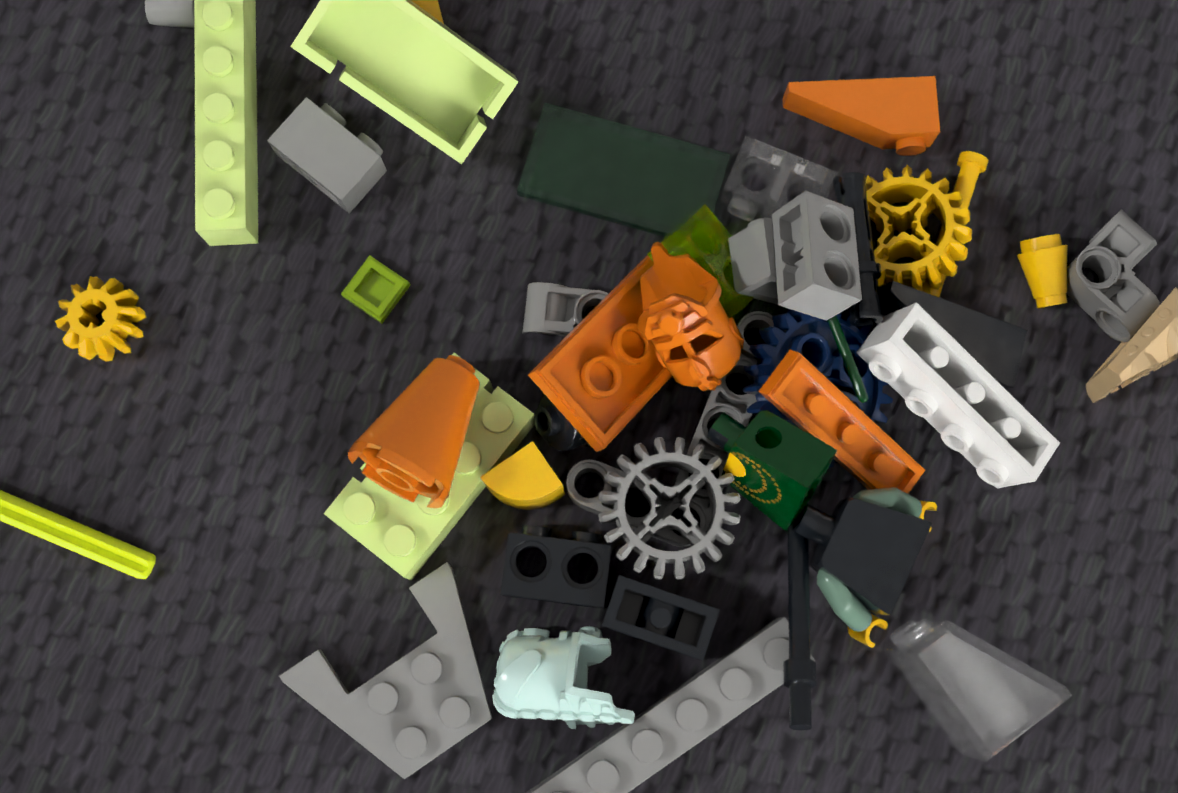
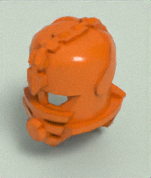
M655 242L651 248L654 265L643 273L640 278L643 313L638 320V329L645 339L652 341L660 364L671 373L677 383L688 387H698L702 391H714L717 386L721 385V379L734 369L738 363L744 339L733 317H728L719 301L722 289L718 280L689 254L670 255L662 243Z

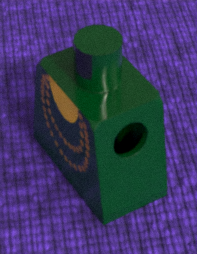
M761 410L747 427L724 412L718 417L707 434L709 440L729 453L722 475L726 473L733 474L734 481L729 485L785 531L788 530L805 505L815 495L837 452L830 445L768 410Z

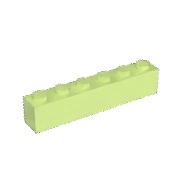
M194 0L195 231L210 246L258 244L256 0Z

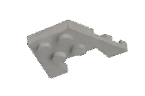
M448 562L409 587L437 630V634L366 683L349 693L321 649H318L279 676L284 684L403 779L415 773L492 719L454 571Z

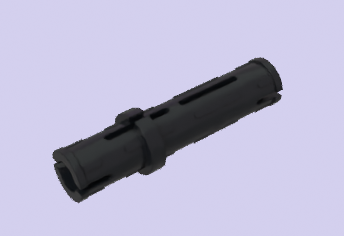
M849 172L842 174L844 183H842V177L836 176L833 179L836 202L851 207L854 211L862 300L849 307V321L852 326L864 327L873 325L872 318H874V323L877 324L883 321L878 291V279L882 273L881 265L875 262L865 175L859 172Z

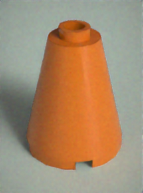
M449 355L446 359L435 358L353 443L348 452L350 462L353 464L360 457L366 463L361 472L382 488L405 500L414 503L417 495L420 494L431 498L427 507L434 509L443 507L450 493L480 386L479 380L474 375V367L464 359L454 355Z

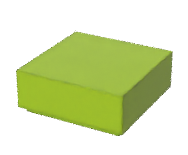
M369 255L345 287L341 296L383 324L410 287V283Z

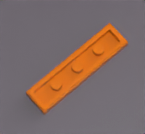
M789 350L758 391L797 427L836 449L837 452L833 459L868 490L895 487L909 494L925 472V469L799 352Z

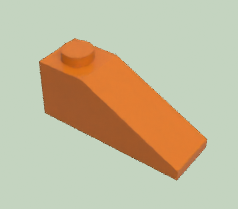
M935 76L788 82L783 96V108L880 149H896V153L901 156L923 153L926 151V147H931L940 133Z

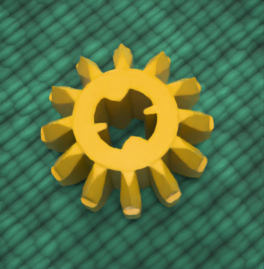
M90 276L87 290L78 284L71 285L72 293L75 296L71 302L68 300L58 301L59 307L68 313L55 320L57 328L66 331L62 339L63 343L71 349L78 348V354L87 360L93 359L98 354L100 359L106 362L112 361L115 352L114 347L124 354L131 353L130 344L125 340L127 336L130 335L134 338L144 337L143 331L133 325L132 322H139L146 318L145 311L135 306L139 300L137 293L131 289L124 290L123 283L115 278H110L104 284L100 278ZM103 311L102 317L105 321L102 325L97 326L99 320L96 315Z

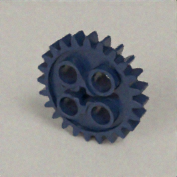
M788 309V313L774 315L772 317L774 327H766L759 330L761 338L766 344L752 345L749 348L751 353L758 358L757 364L744 366V371L755 377L754 384L743 387V392L756 396V402L746 409L747 413L756 414L761 410H768L795 425L758 391L789 350L801 353L802 349L804 357L835 386L840 385L853 390V395L848 394V392H841L874 423H887L888 418L879 408L880 404L892 403L893 399L887 394L882 393L883 386L888 385V383L874 376L869 369V364L856 353L867 339L866 337L871 326H852L849 321V311L837 314L868 394V401L861 403L857 398L845 365L843 367V359L828 321ZM833 459L829 467H834V464L838 462Z

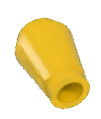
M1060 234L1020 241L1021 254H1018L1017 257L1033 298L1036 300L1037 308L1068 303L1066 297L1068 245H1062Z

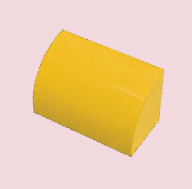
M533 441L480 477L493 496L502 503L518 509L532 510L546 507L565 495L562 482Z

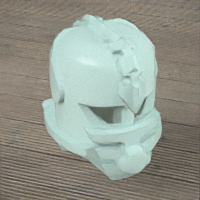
M585 626L580 628L578 632L561 630L558 638H549V630L524 628V631H519L518 629L512 631L507 635L505 642L502 641L499 649L500 656L496 666L495 690L492 698L495 708L503 716L513 719H561L571 729H576V725L585 724L590 728H594L596 724L634 723L635 713L631 710L617 708L609 693L587 689L588 666L601 663L611 655L612 651L610 639L603 638L600 629Z

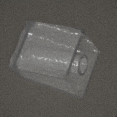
M924 618L916 622L912 619L889 636L894 644L884 651L885 655L957 751L962 755L986 762L1072 696L1063 684L948 620L928 621Z

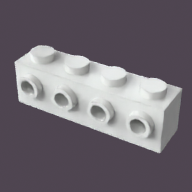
M917 302L883 316V321L876 325L856 352L869 364V369L874 376L888 383L905 399L906 406L913 413L926 419L941 434V439L948 447L960 452L976 468L978 476L997 489L1035 482L1060 444Z

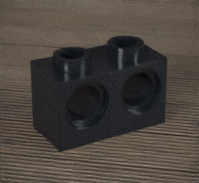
M522 525L521 534L509 532L500 595L604 609L612 545L602 544V535L573 531L571 540L551 538V528ZM529 549H538L546 555V568L536 577H526L520 573L518 568L519 557L524 551ZM580 555L591 557L598 566L596 577L586 584L576 583L568 575L570 562Z

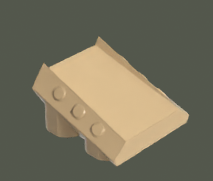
M1175 287L1130 341L1120 343L1086 383L1087 394L1093 403L1103 399L1109 393L1112 394L1118 391L1119 385L1124 388L1141 377L1150 374L1149 372L1156 371L1162 365L1164 367L1178 358V288Z

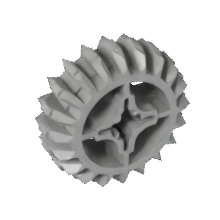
M662 437L655 438V454L649 456L646 447L642 443L636 444L634 451L639 462L634 464L627 456L620 455L617 463L626 473L624 477L610 471L605 476L606 482L618 488L617 492L601 491L599 493L600 502L614 505V510L599 513V522L605 524L616 522L617 528L610 530L604 535L605 541L613 543L623 538L626 544L619 549L616 557L622 561L629 556L632 550L640 555L633 567V570L637 573L642 572L647 560L656 562L653 570V577L655 579L663 578L665 564H673L675 579H683L685 577L683 562L688 560L697 574L705 571V565L700 554L704 552L711 560L719 561L722 558V553L713 544L714 540L716 539L723 544L730 545L735 539L730 532L721 528L722 524L737 525L741 519L740 515L725 511V506L737 504L741 500L740 494L734 492L723 494L721 489L734 481L733 474L726 473L716 479L713 472L722 463V459L719 456H715L706 466L702 464L699 459L704 453L705 446L700 443L695 446L691 457L684 455L685 439L681 437L676 438L673 453L666 452L665 441ZM661 467H675L685 470L692 475L678 486L668 487L659 483L655 478L651 479L646 472ZM632 484L642 492L641 495L648 502L650 509L647 518L634 532L628 523L625 512V498ZM703 486L709 494L712 506L711 522L706 533L697 525L698 521L691 514L689 507L690 499ZM685 490L688 491L681 500L682 505L677 510L683 512L681 519L677 520L670 515L664 520L661 518L653 527L649 526L658 515L656 511H659L661 505L655 504L657 497L670 501L674 497L677 498ZM672 529L683 538L686 536L694 545L680 551H662L645 543L660 530Z

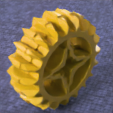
M908 165L903 168L902 177H893V172L886 167L883 171V181L879 183L875 178L867 175L865 186L869 217L876 223V230L882 234L877 240V248L873 251L875 262L881 265L882 275L878 279V287L895 281L909 287L912 286V288L923 292L922 283L927 281L931 287L938 290L942 286L940 273L954 277L957 274L958 268L955 261L966 260L968 248L964 244L972 239V229L965 226L970 222V211L968 208H959L963 201L960 191L948 193L949 181L946 177L931 184L932 172L928 168L921 173L919 178L912 177V168ZM901 202L909 203L908 205L902 207H894L891 205L894 203ZM932 212L939 218L945 231L943 239L938 246L930 241V234L924 230L928 225V216ZM908 228L912 231L911 235L905 232ZM894 230L901 232L898 236H894ZM903 257H911L917 260L906 264L893 263Z

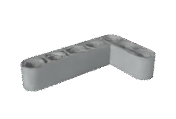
M762 311L750 312L745 315L737 325L743 339V334L748 329L774 327L773 316ZM745 339L738 363L734 369L721 379V385L717 386L714 391L711 390L686 453L687 456L691 457L695 446L700 443L705 446L704 453L699 459L702 464L707 465L713 457L719 456L722 459V463L714 471L716 479L722 476L729 453L707 438L708 422L718 418L725 412L747 427L752 414L747 413L746 409L756 402L755 395H737L731 392L726 386L725 381L728 375L740 373L748 378L750 384L755 383V377L745 372L744 366L756 365L758 358L749 350L750 346ZM590 459L580 461L568 473L566 481L568 495L575 505L596 515L604 511L614 510V505L600 502L599 495L594 498H585L579 495L575 489V483L581 475L594 473L603 480V491L616 493L618 488L606 482L605 476L608 471L615 472L622 477L626 473L599 461ZM680 469L674 486H678L688 479L689 472ZM632 484L628 493L634 491L641 492L634 484ZM699 489L690 499L689 507L690 512L698 521V526L706 532L711 521L712 506L707 490ZM685 490L677 498L674 497L670 501L657 497L655 504L661 505L659 511H656L658 514L656 519L649 526L653 527L661 518L664 520L676 512L679 506L682 505L681 500L688 491ZM626 513L628 523L631 529L634 530L649 515L648 513L643 517L637 518L631 517ZM672 529L660 530L653 536L673 546L688 547L694 545L687 537L683 538L677 535Z

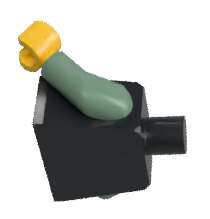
M895 487L860 490L853 498L840 500L832 516L806 504L793 530L795 533L818 544L809 564L818 573V587L834 613L848 626L849 635L871 648L875 646V643L871 642L869 637L871 629L875 625L883 630H886L888 627L887 621L871 614V612L877 615H891L928 532L932 530V523L924 520L925 510L937 511V504L935 502L920 501Z

